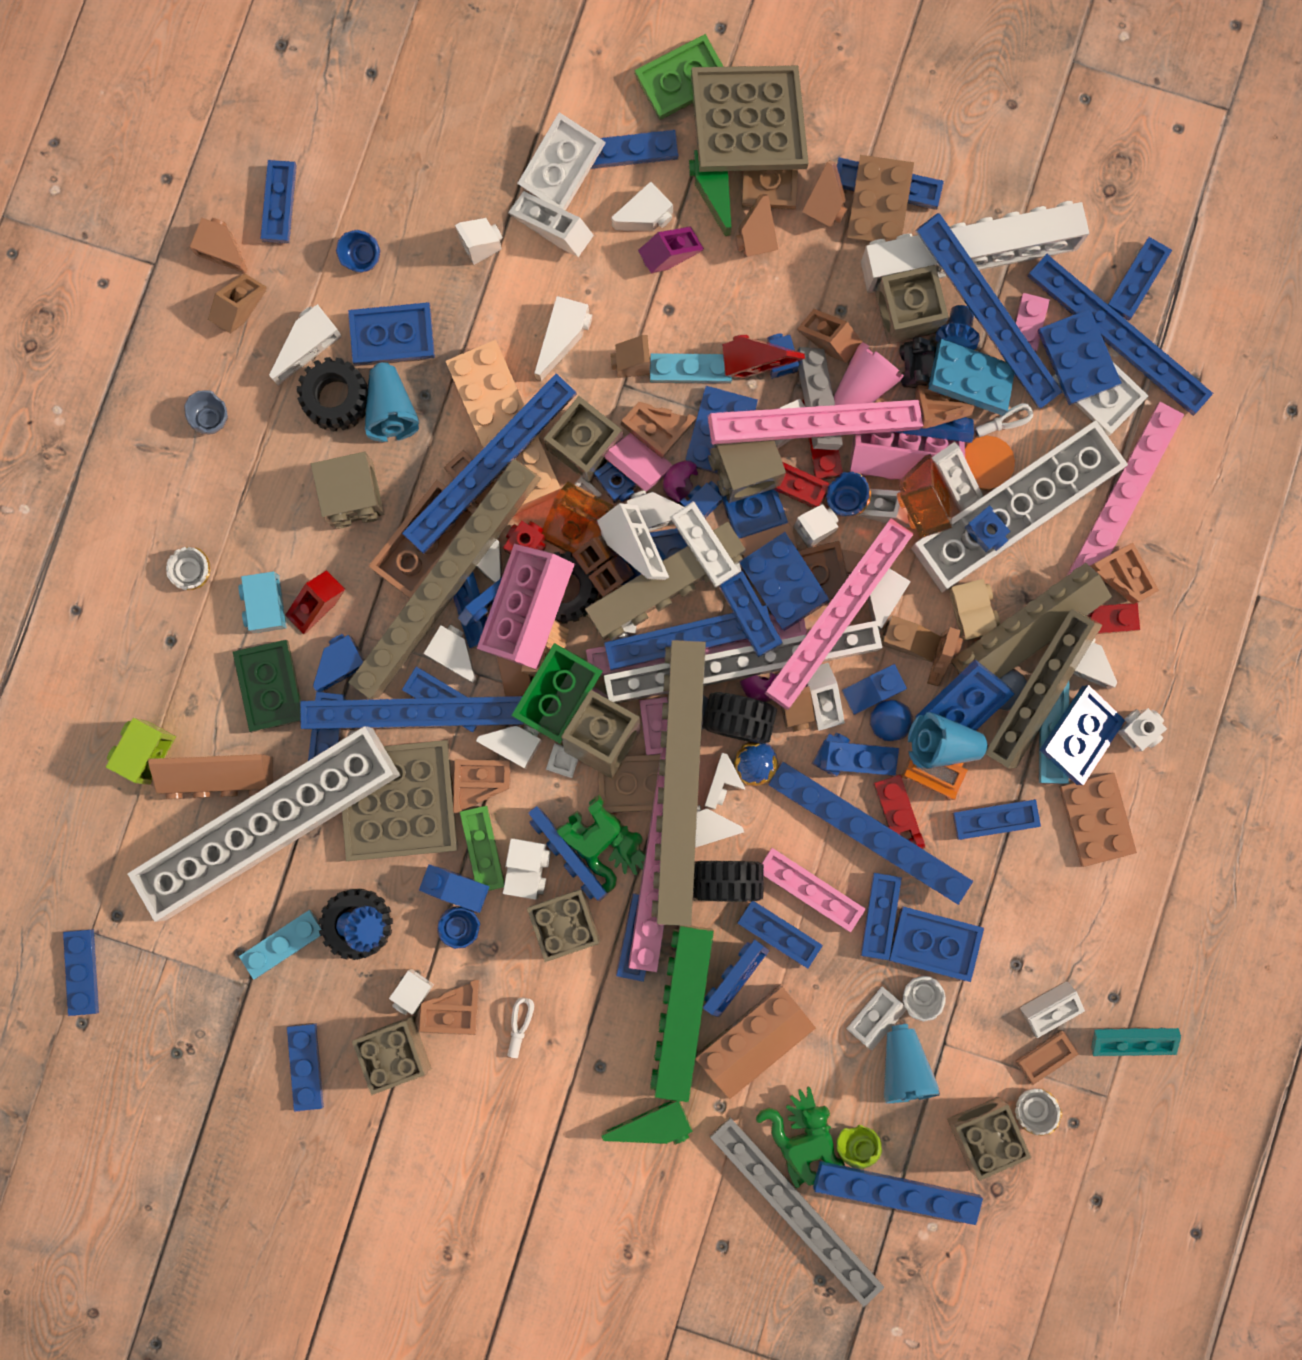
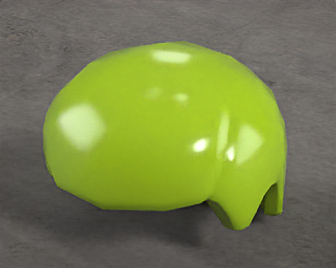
M859 1124L851 1129L844 1128L836 1140L837 1152L843 1161L852 1168L865 1169L874 1165L880 1159L882 1153L881 1140L876 1132L868 1127Z

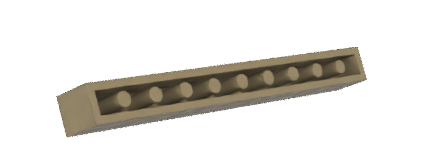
M512 460L348 683L369 699H376L381 696L542 479L520 461Z
M672 640L671 647H666L665 663L670 664V675H664L663 691L669 692L668 703H663L662 719L667 720V731H661L660 748H666L665 759H660L659 776H664V787H658L657 804H663L662 815H657L656 832H661V844H655V861H660L659 872H654L653 889H658V901L652 900V917L657 918V924L691 926L706 642Z

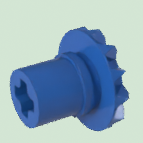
M957 305L951 308L948 324L938 328L936 341L939 342L942 338L972 350L977 349L980 335L972 328L974 315L968 306Z
M369 906L359 907L352 913H344L337 922L338 933L345 937L346 942L352 949L359 952H370V949L373 947H379L378 942L380 938L385 937L382 933L383 927L386 926L382 920L383 914Z

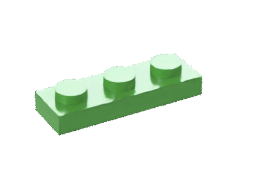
M488 806L461 811L460 815L475 881L490 886L488 891L503 888L505 881Z

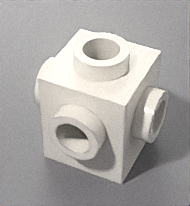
M1147 708L1139 711L1135 709L1125 717L1124 720L1127 723L1120 728L1118 734L1134 752H1140L1148 746L1150 749L1156 746L1163 739L1161 734L1167 728L1162 724L1164 722L1163 718L1155 710Z

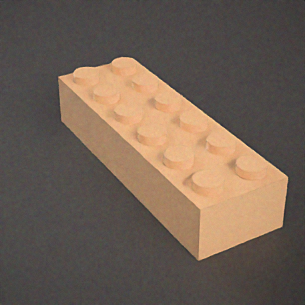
M496 340L445 361L483 449L525 406ZM537 435L515 460L520 461L542 479L516 514L562 495L559 483ZM504 471L496 478L497 481H498V479L501 477V475L504 473Z

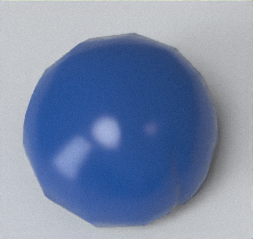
M352 230L344 233L338 240L336 253L342 266L354 272L363 273L372 270L379 262L381 250L376 238L362 230Z
M897 700L881 702L874 708L870 716V726L874 734L884 741L904 739L909 734L913 723V714L909 707Z
M453 906L447 909L439 918L437 926L438 936L445 945L453 949L466 948L477 939L480 921L472 910L461 906Z

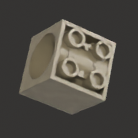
M936 265L881 277L875 294L888 344L935 334L938 328L945 325L949 316Z
M578 396L544 437L547 450L590 483L595 477L594 472L608 461L604 457L607 451L623 439L621 428Z
M774 440L713 444L712 448H710L709 463L712 471L717 470L720 478V481H717L721 496L727 497L728 503L781 486L786 471Z
M366 452L311 463L322 518L331 526H335L336 529L346 528L352 525L351 522L362 520L363 523L378 520V516L385 515L374 463Z
M590 690L562 735L564 752L613 779L640 734V718Z
M582 889L527 908L545 962L597 945L601 941Z
M413 1016L360 1035L352 1041L371 1095L422 1077L432 1069Z
M999 1097L947 1119L969 1171L979 1181L1031 1159V1155L1009 1105Z

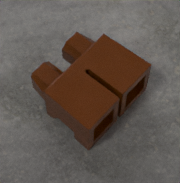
M602 535L592 538L572 554L586 574L598 568L589 576V579L602 597L618 588L634 575L627 562L607 545Z

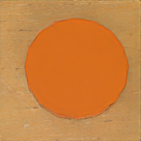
M982 436L974 439L972 443L966 446L965 459L980 490H994L1010 479L1014 472L1015 458L1012 449L1005 441L998 437Z

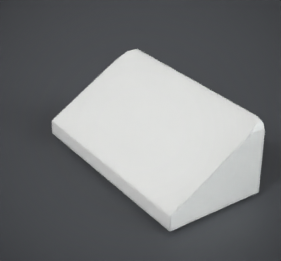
M1069 982L1062 983L1020 1008L1036 1038L1085 1012L1076 990Z
M881 987L846 1029L866 1047L873 1050L907 1009L884 987Z

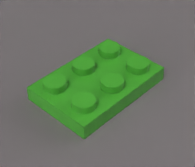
M706 34L634 70L635 76L659 120L693 103L692 67H724Z

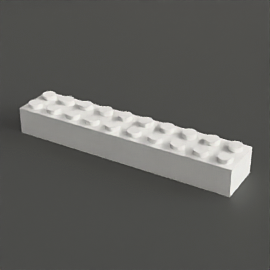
M364 726L128 873V876L154 922L166 921L399 777L400 774L373 728Z

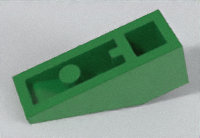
M694 150V159L689 160V176H695V186L724 235L731 236L728 171L699 172L698 150Z
M670 1100L603 1131L601 1137L603 1141L668 1144L673 1141L674 1145L689 1139L688 1134L693 1131L681 1102Z

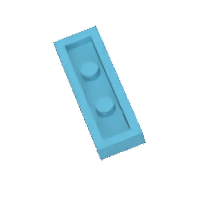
M651 353L650 383L731 384L732 377L725 375L723 354Z
M308 910L241 954L239 958L253 980L257 979L319 938L321 925L318 924V920L313 912Z

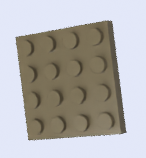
M798 65L691 68L699 172L807 169L809 162Z
M448 740L384 746L400 776L342 811L346 861L458 851L455 813H453L454 801Z

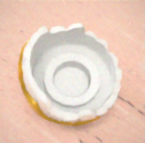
M197 547L178 549L174 551V554L167 561V577L177 588L183 590L200 588L207 582L210 575L209 559Z
M1043 1089L1027 1090L1019 1096L1016 1103V1119L1028 1133L1043 1136L1051 1134L1058 1128L1062 1111L1057 1099L1048 1091Z

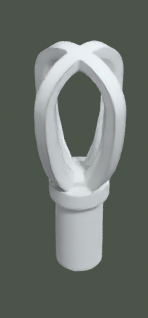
M1026 403L1016 405L1010 408L1004 416L1001 415L999 418L996 417L990 422L975 427L978 437H982L997 430L1011 429L1027 424L1033 417V411ZM1020 410L1028 412L1026 418L1010 423H1002L1006 417Z
M520 997L513 1006L511 1040L507 1056L511 1058H518L522 1038L525 1035L524 1032L533 1015L534 1003L529 998ZM526 1003L528 1005L527 1016L522 1028L518 1030L517 1017L519 1005Z

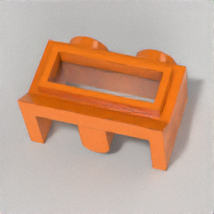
M909 758L901 777L904 779L909 778L930 791L934 790L946 796V799L951 801L956 799L958 790L968 770L962 767L964 763L930 769L919 768Z

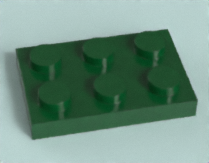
M282 640L233 651L249 732L252 733L301 722V698L289 641Z

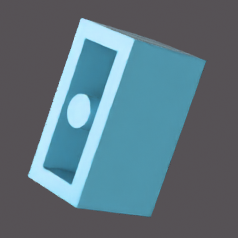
M274 571L241 576L242 584H239L238 589L240 599L245 601L246 611L242 612L244 627H248V631L254 634L287 629L280 576Z

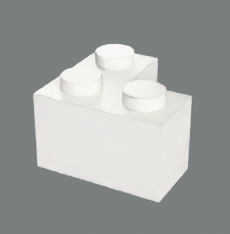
M511 838L506 867L508 868L503 894L535 900L538 899V894H544L546 878H542L543 867L547 868L549 866L551 851L546 850L547 844Z

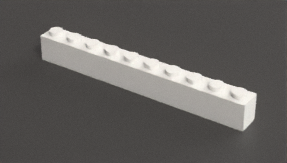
M877 621L848 626L823 662L879 651L882 648ZM807 635L782 639L783 644L760 657L756 655L752 646L705 655L703 686L781 671ZM663 663L604 675L608 700L617 704L669 693L663 691L664 675H670V664Z

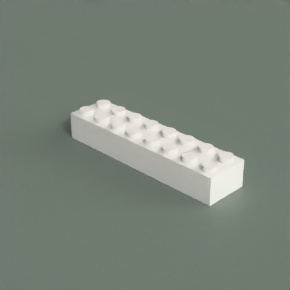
M1073 201L1059 203L1055 208L1046 209L1045 206L1036 207L1030 210V213L1025 214L1011 212L1004 215L1001 219L993 220L992 217H986L978 220L976 224L966 225V223H957L950 226V229L979 271L1043 258L1046 254L1053 256L1077 251L1089 235L1083 203L1073 204ZM910 233L900 235L896 240L886 242L885 239H878L870 242L866 246L861 260L867 293L876 292L881 277L931 265H936L939 279L947 277L919 235L912 236Z
M1095 420L916 542L911 549L943 593L1116 475L1128 464L1097 420ZM990 505L994 513L1011 532L1006 535L1009 541L1000 549L995 551L992 547L989 551L985 552L964 527ZM991 525L987 526V532L995 534L996 530Z

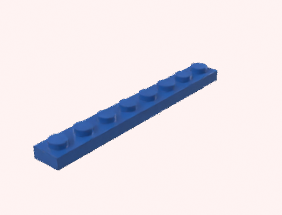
M940 213L935 214L915 230L1033 402L1041 409L1060 395L1062 390Z
M1048 254L1028 274V278L1072 315L1090 309L1103 340L1191 415L1194 416L1213 395V392Z
M556 373L402 534L424 554L506 469L512 460L577 395L576 391Z
M523 696L301 701V729L362 728L364 726L371 728L524 725L523 722L511 716Z
M782 762L768 784L958 905L973 883V880L785 762Z

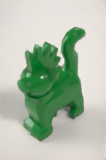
M598 794L589 801L590 806H588L589 812L595 820L594 823L588 827L584 825L581 821L582 815L577 810L568 817L569 823L567 822L557 828V833L585 859L587 865L596 875L605 878L606 882L602 886L607 893H610L616 887L617 877L611 868L599 861V855L611 845L614 849L608 860L616 859L614 867L617 868L622 863L623 873L626 874L629 865L633 874L637 875L636 865L643 870L645 853L639 848V845L643 842L641 834L628 831V826L622 825L618 818L606 811L602 806L603 800Z
M809 1086L806 1088L807 1097H805L801 1089H798L800 1101L793 1095H790V1099L796 1107L786 1105V1108L794 1114L787 1116L788 1120L794 1121L790 1125L791 1128H805L804 1132L806 1133L788 1138L784 1132L783 1118L775 1109H763L756 1116L757 1123L767 1119L771 1120L772 1137L786 1160L787 1170L795 1188H799L803 1183L809 1186L814 1184L817 1172L811 1170L810 1163L818 1159H822L823 1162L845 1166L843 1160L836 1157L834 1153V1144L829 1133L831 1126L827 1123L830 1111L826 1106H816Z

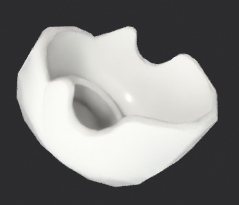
M925 975L915 977L905 986L903 1003L912 1018L923 1022L934 1020L942 1013L945 1006V992L936 979Z

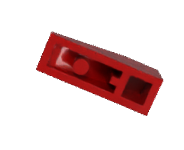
M737 335L733 337V341L722 344L725 375L728 377L745 379L805 359V353L761 340L750 339L749 335Z

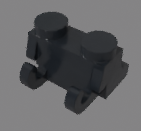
M916 337L913 338V341L904 342V345H901L899 349L900 357L905 361V371L901 373L904 375L901 379L904 388H917V385L927 386L930 383L936 347L930 345L929 340Z

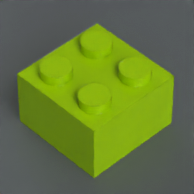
M132 718L131 721H127L120 733L122 738L118 745L113 746L109 751L106 768L134 783L150 785L153 778L149 767V759L165 758L177 736L149 721Z

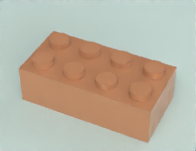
M438 480L433 483L369 565L375 573L409 599L476 511L470 505L423 554L402 533L446 488Z

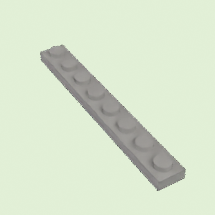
M731 1117L710 1135L714 1143L863 1307L885 1288Z

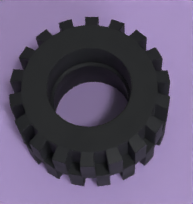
M326 357L323 363L318 359L313 362L315 367L311 369L307 366L305 369L306 376L301 375L299 378L301 386H297L298 402L308 418L324 430L329 428L337 432V428H341L343 431L348 430L347 425L351 423L353 426L357 425L358 417L363 419L366 415L364 409L367 404L368 385L359 370L355 369L350 362L347 361L345 363L342 358L337 357L335 361L331 357ZM332 382L345 383L348 386V395L342 404L332 408L324 407L320 404V393L326 385Z
M560 551L554 552L555 555L574 564L571 574L580 583V591L577 597L570 602L560 603L555 621L562 624H568L569 621H579L580 617L588 615L585 608L594 604L596 598H598V590L589 579V576L594 571L586 574L572 555V552L566 551L565 554H560Z
M723 692L710 693L702 727L718 735L765 744L771 740L777 709L769 703Z
M698 861L694 863L693 898L700 901L755 902L763 899L764 864L757 861Z
M360 888L337 893L335 897H331L327 901V906L322 908L321 913L323 915L322 918H319L318 924H321L319 934L324 937L325 941H323L325 947L329 946L332 949L331 953L334 955L338 954L346 960H359L380 951L388 942V937L391 936V924H393V918L390 917L389 913L391 912L390 907L385 905V900L382 897H378L377 893ZM369 906L383 914L382 920L386 926L383 927L382 933L385 937L380 938L378 942L379 947H373L370 949V952L356 951L348 945L345 937L338 933V919L350 908Z

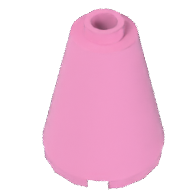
M862 342L857 347L833 396L835 405L873 403L901 381L904 375L899 373V370L878 352H871L868 349L870 346Z

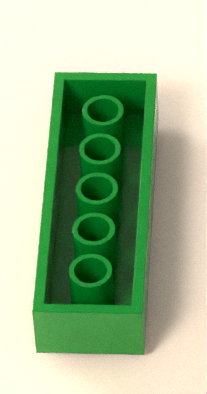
M679 925L678 930L673 929L671 947L676 948L675 957H669L667 975L672 976L671 984L665 985L663 1004H667V1011L660 1014L658 1032L663 1033L662 1041H656L654 1061H659L658 1069H652L650 1089L655 1090V1098L689 1103L714 933L711 928Z

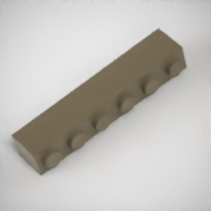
M726 522L713 530L734 564L737 565L743 560L742 555L745 554L746 549L729 522ZM689 546L662 561L669 576L666 580L647 579L641 574L585 608L586 613L603 640L608 637L611 641L625 633L624 627L631 623L634 626L639 625L649 618L647 613L655 608L659 612L672 604L670 599L678 594L684 597L696 589L694 585L703 579L705 582L710 581Z
M1084 563L1057 584L1052 585L1035 600L1030 601L1013 616L1007 618L991 632L983 635L980 640L969 648L961 651L951 660V663L958 674H960L969 664L977 660L1000 679L1051 642L1071 609L1087 616L1112 598L1100 575L1087 563Z
M1070 610L986 750V755L1007 768H1017L1102 627V624L1077 610Z

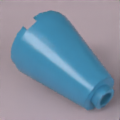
M378 363L369 371L365 416L366 435L368 438L379 442H388L387 437L395 436L397 441L406 439L418 432V416L396 368L388 363Z
M931 712L916 717L908 735V742H912V751H909V756L912 762L919 768L930 769L977 761L984 757L988 749L987 740L982 733Z
M908 1024L892 1026V1031L887 1033L885 1103L910 1102L909 1100H923L939 1096V1086L915 1029H909Z

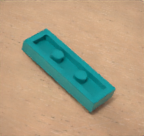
M1179 1028L1095 1029L1091 1050L1093 1056L1177 1055L1181 1034Z

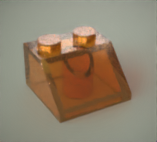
M931 454L925 455L900 480V492L897 493V499L901 508H906L908 511L907 518L910 527L917 529L921 538L952 528L951 496L932 460Z
M567 481L556 495L542 528L544 530L542 534L546 538L545 541L565 552H572L573 554L592 538L601 536V529L597 520L615 506Z

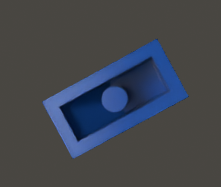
M343 634L338 635L329 641L330 645L324 648L313 684L315 691L323 692L354 675L365 661L351 636L347 635L344 637Z
M893 664L843 689L842 692L853 715L903 692L907 688L896 665Z
M428 864L419 891L480 913L490 886L448 869Z

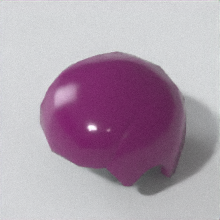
M690 460L680 461L672 465L664 476L663 490L677 504H680V501L686 498L693 488L690 475H698L697 465Z
M771 672L769 679L766 677L761 679L758 675H754L741 680L740 684L748 698L770 702L773 699L765 693L779 674L775 675Z

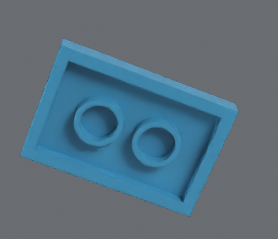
M941 338L937 343L928 390L1004 416L1009 407L1014 373L1006 361Z

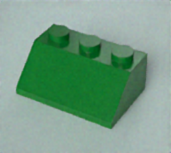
M554 643L511 716L560 744L563 733L603 671Z

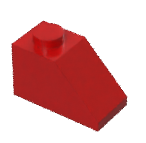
M326 570L305 583L285 616L304 635L336 605L346 589Z

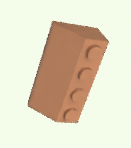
M263 754L149 759V767L156 793L166 794V799H183V793H193V798H210V792H221V797L238 796V791H249V796H253L273 783V757Z
M780 984L697 1052L695 1059L716 1085L731 1099L815 1030L816 1027Z

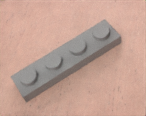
M799 347L797 351L805 353V359L798 361L805 407L835 405L824 349ZM841 435L811 437L813 449L838 450L843 445Z

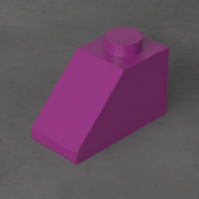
M690 226L657 232L638 252L650 273H656L671 269L702 252L704 248Z

